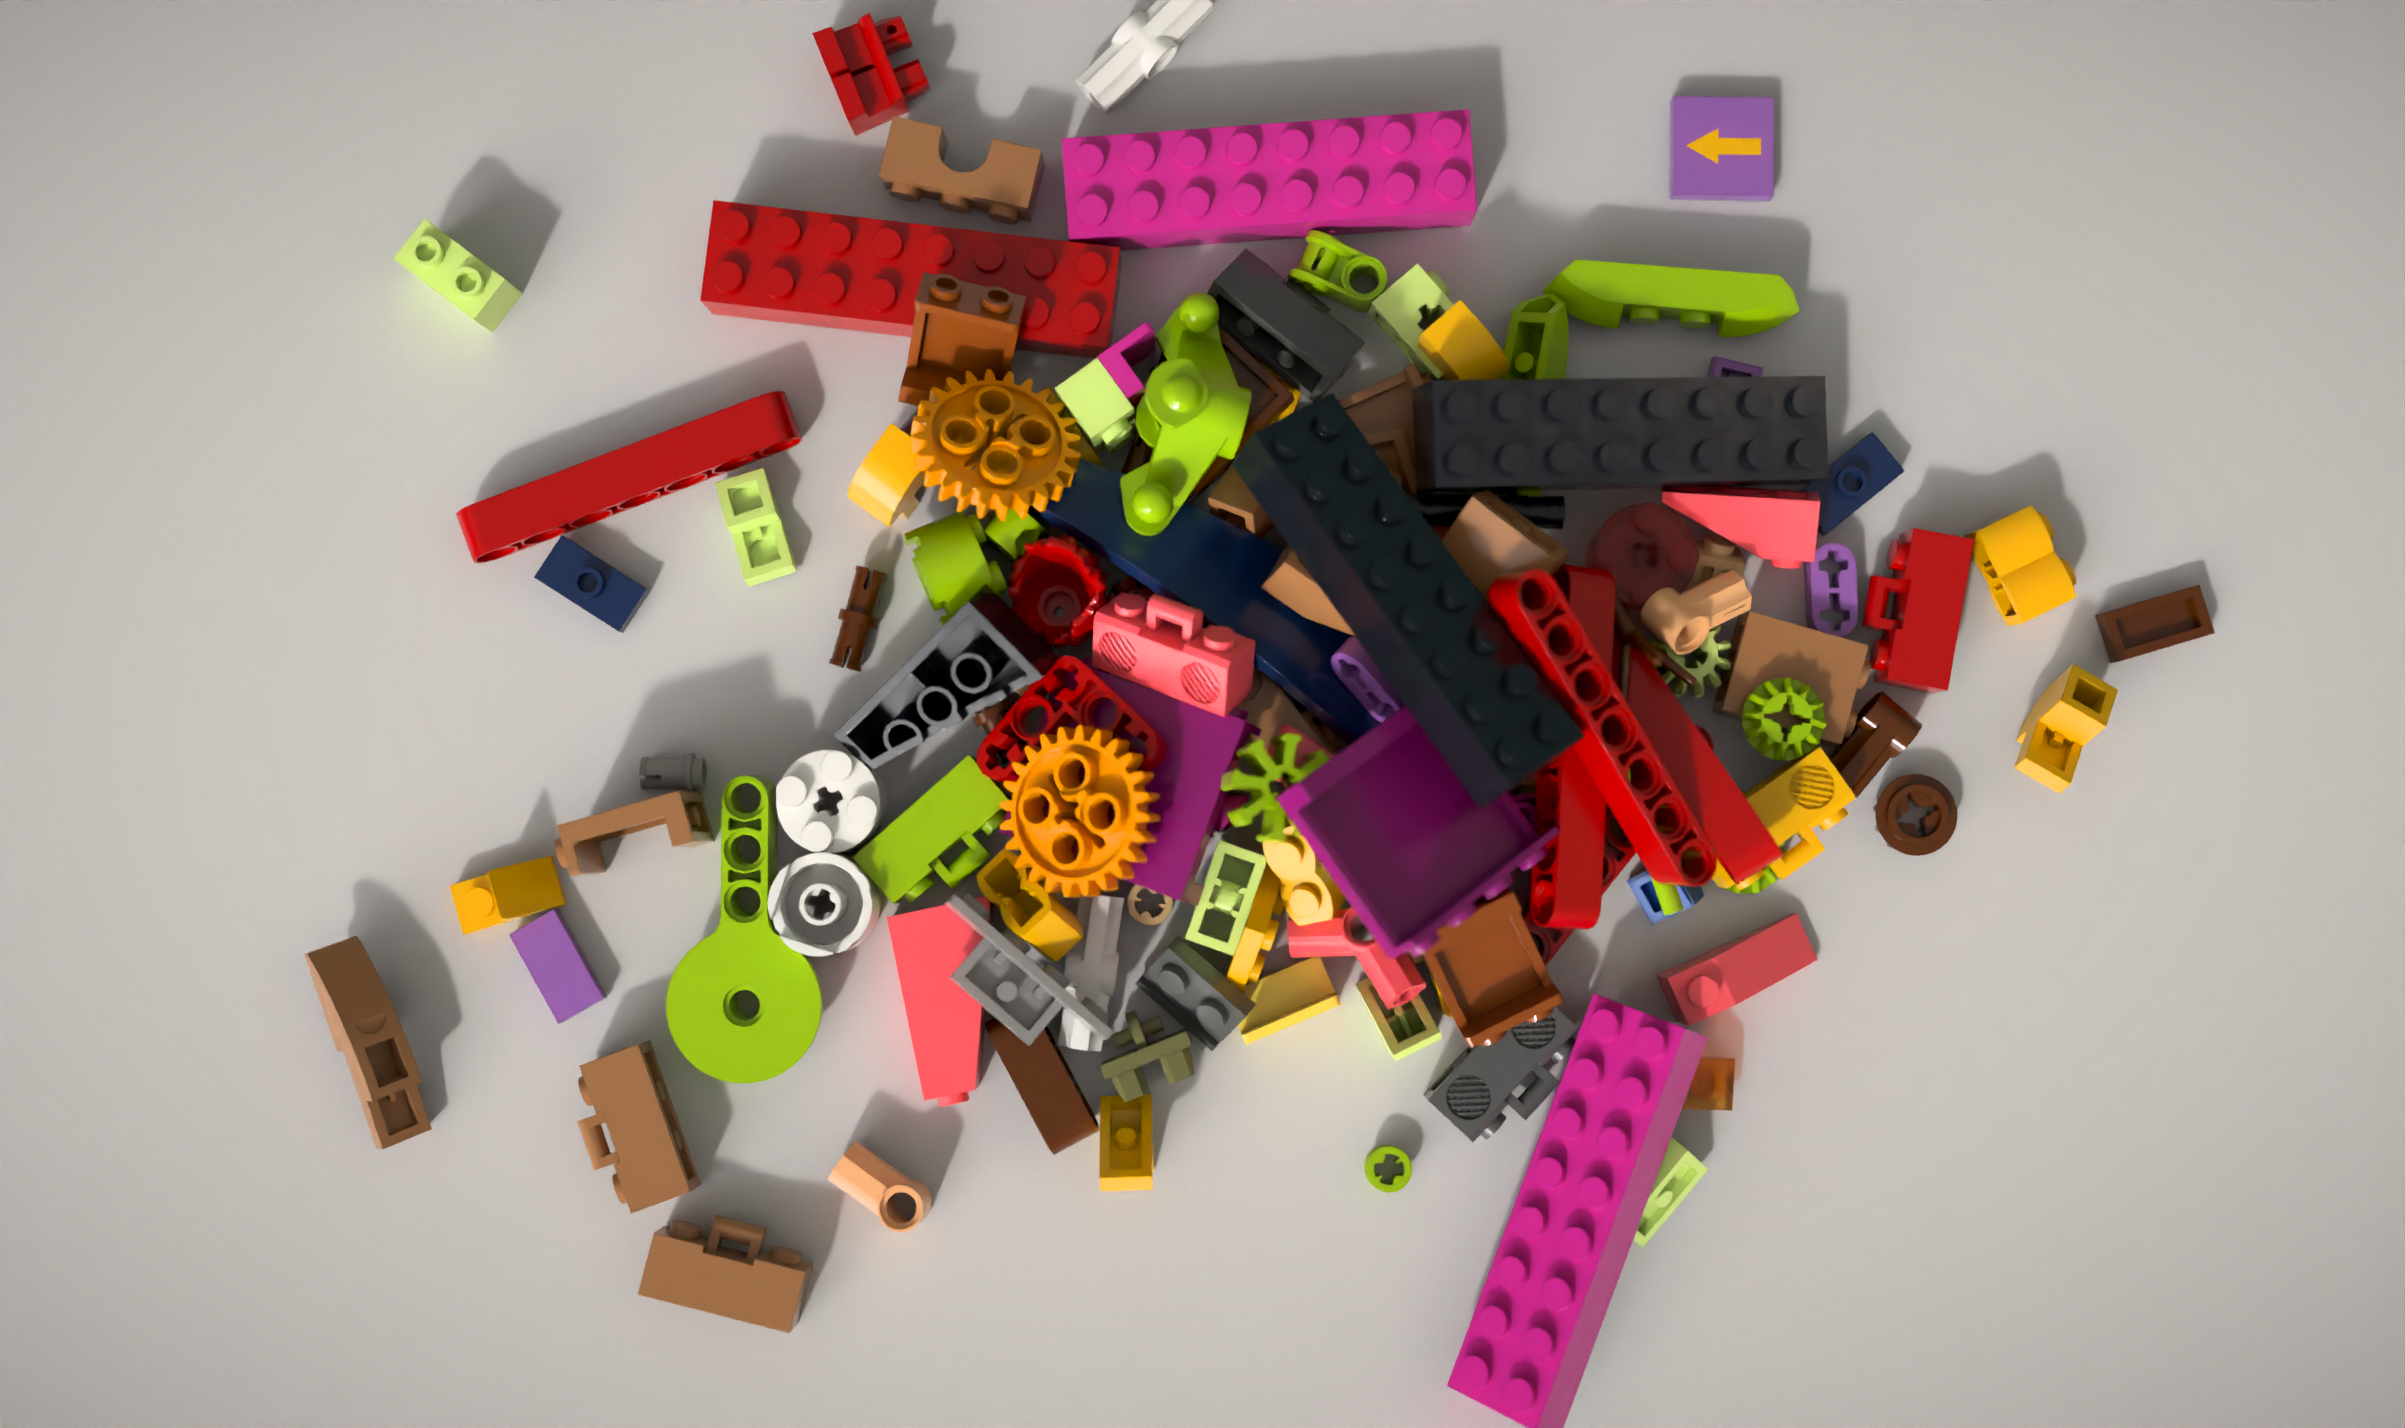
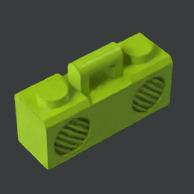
M968 755L852 858L893 904L900 903L904 898L910 904L918 900L934 885L929 876L935 871L951 889H954L991 856L990 852L975 835L983 830L989 836L1000 827L1007 811L1000 808L999 803L1011 800V798L995 780L982 774L978 767L977 759L972 755ZM963 839L969 848L947 866L941 858Z

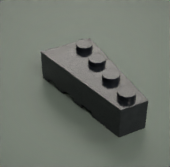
M985 584L833 736L871 771L923 743L934 734L955 726L982 708L990 707L1019 688L1043 678L1060 657Z

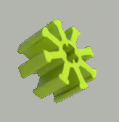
M1285 733L1271 739V743L1274 745L1272 759L1264 749V741L1262 739L1245 744L1237 750L1236 754L1239 757L1243 756L1256 776L1241 774L1239 769L1225 772L1222 775L1221 789L1223 791L1230 789L1250 791L1252 799L1240 808L1227 812V816L1234 826L1239 827L1251 824L1252 818L1264 810L1261 833L1256 836V839L1260 842L1276 843L1285 841L1286 835L1283 834L1285 818L1294 829L1293 835L1295 837L1302 836L1279 802L1274 799L1278 793H1270L1269 790L1270 782L1278 780L1280 777L1283 778L1280 785L1287 784L1289 789L1330 760L1323 750H1318L1304 756L1305 760L1294 767L1296 746L1302 740L1300 735Z

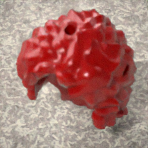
M1063 534L1058 538L1051 536L1042 540H1036L1034 543H1025L1026 550L1022 558L1013 564L1015 571L1010 575V581L1008 582V593L1013 600L1012 610L1037 635L1042 634L1048 646H1054L1055 648L1066 647L1067 645L1079 646L1093 634V619L1096 611L1107 604L1105 595L1108 589L1106 584L1107 574L1100 567V557L1093 554L1091 549H1083L1080 544H1077V540L1067 534ZM1060 608L1064 610L1063 615H1055L1057 609Z

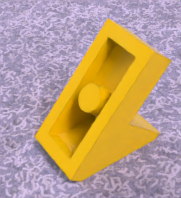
M553 856L487 871L486 875L450 885L463 935L567 904Z
M1145 1094L1128 1102H1124L1120 1095L1100 1096V1191L1153 1189L1154 1153L1151 1094Z

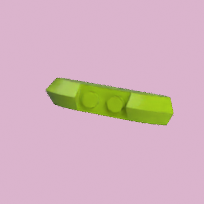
M1576 259L1542 291L1544 294L1553 293L1565 303L1567 313L1597 326L1612 329L1619 328L1621 315L1629 316V322L1642 325L1657 324L1660 322V318L1679 320V325L1682 327L1698 329L1707 328L1710 326V322H1714L1719 337H1741L1776 327L1800 311L1792 288L1780 275Z
M1553 293L1521 301L1511 311L1503 352L1508 361L1510 371L1501 380L1565 378L1569 345L1567 310L1565 303ZM1542 490L1517 491L1519 496L1540 497ZM1491 491L1495 495H1504L1505 491Z

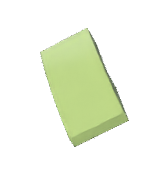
M760 468L716 482L715 485L726 526L733 536L743 577L749 587L798 572L784 523L765 469Z

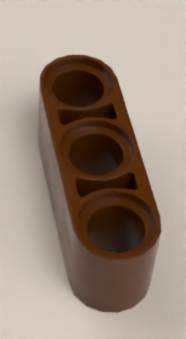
M995 1017L985 1022L986 1030L1046 1145L1054 1155L1100 1131L1096 1117L1048 1026L1028 1046Z

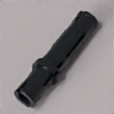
M1505 491L1504 495H1496L1538 528L1563 529V522L1565 520V500L1563 496H1519L1517 491ZM1407 492V495L1429 525L1449 527L1453 525L1470 498L1474 496V494Z

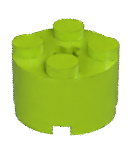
M957 511L903 534L907 547L915 543L917 544L918 548L913 549L915 558H912V562L933 611L944 608L946 615L941 616L939 619L941 626L955 615L985 584L998 596L1005 594L1004 590L1007 589L997 562L993 561L987 564L981 549L985 547L984 543L987 540L975 513L965 517L963 512Z

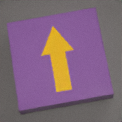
M1673 96L1670 101V200L1770 201L1774 197V97Z

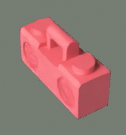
M1121 592L1095 613L1093 619L1092 667L1225 717L1251 695L1255 640L1236 634L1232 629L1224 626L1210 624L1204 628L1202 627L1203 612L1201 610L1154 594L1149 601H1146L1140 595Z

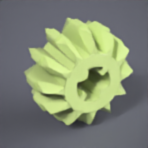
M1720 625L1710 629L1704 642L1691 652L1692 655L1697 656V662L1691 663L1686 667L1684 666L1685 658L1677 655L1663 641L1648 640L1696 678V684L1689 686L1661 664L1654 665L1656 669L1660 668L1662 672L1660 675L1666 684L1671 680L1673 681L1671 691L1676 698L1682 697L1687 687L1693 698L1704 696V683L1713 689L1718 688L1722 684L1720 677L1714 670L1726 671L1731 668L1730 661L1718 657V652L1730 649L1731 643L1729 640L1716 643L1713 639L1720 632Z

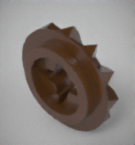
M1910 774L1898 777L1881 789V795L1873 807L1876 817L1875 829L1881 834L1888 847L1905 855L1921 856L1939 850L1949 841L1957 824V807L1952 794L1941 782L1927 775ZM1908 800H1911L1915 807H1933V810L1926 812V815L1919 819L1921 825L1919 830L1916 829L1913 823H1897L1896 819L1902 818L1901 815L1908 812Z

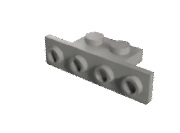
M953 894L944 902L948 908L983 937L949 978L1026 1045L1030 1046L1062 1007L1099 1039L1108 1040L1114 1033L1104 1024L1110 1016L1088 997H1085L1081 1003L1065 990L1070 981L1049 963L1046 962L1042 968L1037 966L1026 956L1027 952L1031 949L1030 946L1009 928L1001 934L986 921L991 913L970 894H967L963 899Z

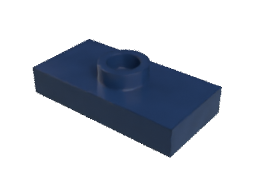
M1871 432L1828 467L1829 479L1808 483L1799 491L1818 492L1820 498L1818 531L1824 536L1905 470L1877 436Z
M561 535L534 576L543 584L621 633L625 631L650 593V590Z

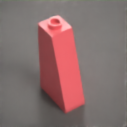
M985 896L975 898L990 911L991 915L986 921L993 926L995 905ZM946 905L887 917L924 1101L938 1098L940 1107L970 1100L968 1091L976 1090L980 1085L986 1009L952 981L949 976L983 937Z

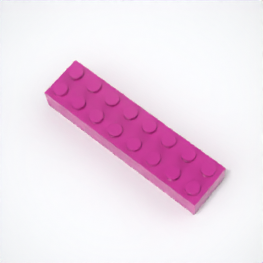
M1469 109L1062 138L1069 241L1120 247V251L1306 238L1309 230H1317L1335 236L1471 226L1477 211Z
M1593 993L1449 1378L1448 1387L1527 1428H1564L1708 1040L1707 1036Z

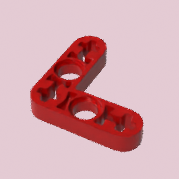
M1065 655L1057 660L1043 678L1034 682L982 741L978 748L976 759L979 769L985 776L1003 783L1004 781H1017L1019 775L1014 771L1012 763H1028L1029 760L1024 746L1017 744L1019 740L1011 737V734L1015 732L1017 736L1028 741L1030 746L1041 747V734L1057 735L1058 727H1066L1072 719H1075L1081 726L1094 727L1095 731L1097 729L1110 730L1113 732V739H1124L1120 735L1127 730L1131 735L1144 740V746L1148 753L1137 768L1138 772H1150L1159 767L1165 758L1167 747L1162 734L1090 665L1074 656ZM1067 671L1075 674L1074 678L1078 683L1073 691L1066 688L1067 683L1063 679ZM1048 692L1056 696L1054 699L1063 703L1060 708L1057 704L1045 698ZM1103 701H1113L1117 710L1116 718L1109 726L1098 728L1094 723V710ZM1044 706L1048 714L1047 724L1040 732L1030 733L1026 728V716L1034 707ZM1129 744L1126 754L1135 753L1134 746ZM999 749L1008 751L1006 756L1010 764L1006 768L998 766L1000 760L996 753Z

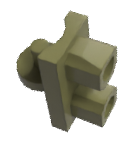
M1134 1009L1125 1013L1129 1028L1112 1034V1038L1117 1049L1133 1042L1136 1043L1137 1048L1102 1061V1065H1100L1104 1079L1108 1080L1111 1078L1114 1087L1124 1102H1128L1151 1091L1141 1066L1157 1059L1161 1062L1169 1084L1194 1075L1193 1060L1189 1049L1193 1041L1189 1031L1184 1028L1149 1043L1148 1036L1164 1030L1162 1021L1158 1015L1141 1022Z

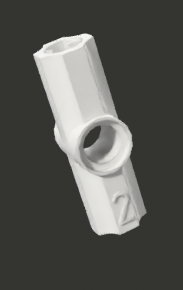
M1157 0L1145 13L1142 10L1137 11L1117 30L1112 39V45L1076 80L1077 86L1098 110L1108 115L1145 77L1148 80L1154 78L1171 62L1178 51V45L1213 11V3L1210 0Z
M1081 894L1080 900H1078L1076 917L1082 926L1083 938L1067 952L1064 976L1070 981V984L1065 990L1080 1003L1085 997H1088L1108 1013L1109 999L1114 997L1120 952H1117L1125 898L1106 894L1084 897ZM1063 1008L1058 1045L1085 1051H1102L1105 1040L1099 1039Z

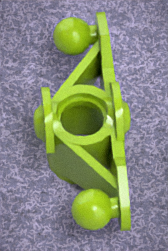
M1194 292L1183 299L1181 305L1176 308L1156 335L1155 341L1167 361L1152 371L1145 387V394L1141 397L1135 410V425L1138 433L1148 446L1153 449L1150 461L1121 477L1120 486L1126 521L1133 531L1141 535L1153 536L1159 534L1169 525L1218 456L1230 460L1234 458L1248 416L1252 390L1238 386L1220 341L1218 327L1219 306L1215 299L1205 292Z

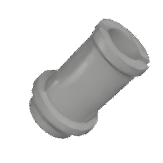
M688 753L686 758L642 757L639 775H645V779H640L641 789H686L690 792H695L696 789H704L707 782L705 758H696L695 753Z

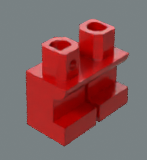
M870 13L862 16L857 24L837 31H833L832 27H828L812 33L855 136L892 120L893 116L899 117L910 112L906 102L930 90L919 59L892 69L887 57L913 46L901 15L874 23Z

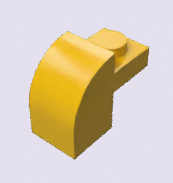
M1461 300L1423 331L1417 342V346L1443 374L1441 380H1501L1510 371L1508 361L1498 343Z
M890 423L860 465L848 491V498L889 528L900 514L909 519L920 504L915 497V493L924 483L926 471H916L914 469L916 454L910 453L912 437L892 423Z
M2072 664L2044 691L2024 721L2016 739L2022 746L2014 768L2057 793H2061L2072 782L2083 746L2107 726L2118 689Z

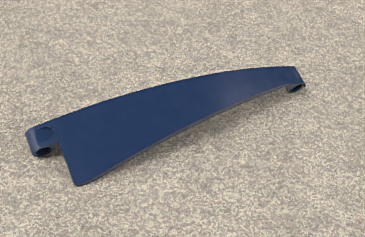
M918 408L899 428L910 437H912L910 434L913 417L917 416ZM1081 458L1074 473L1070 488L1064 487L1061 500L1057 502L1048 498L1044 512H1040L1031 504L1029 505L1028 511L1069 536L1074 537V539L1104 557L1158 595L1201 610L1203 612L1202 626L1204 628L1210 624L1224 626L1232 629L1236 634L1255 640L1254 666L1307 708L1348 745H1351L1381 723L1367 711L1338 678L1330 663L1334 653L1353 635L1301 616L1261 588L1284 549L1184 502L1169 525L1161 533L1153 536L1141 535L1133 531L1124 515L1120 478L1124 475Z

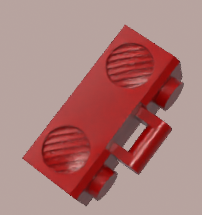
M1912 528L1901 533L1899 540L1894 539L1891 542L1886 565L1887 569L1893 570L1892 578L1870 576L1862 627L1885 631L1882 633L1881 639L1874 641L1869 657L1871 661L1870 669L1876 670L1875 683L1932 694L1948 690L1974 539ZM1890 591L1895 592L1891 617L1887 619L1885 618Z

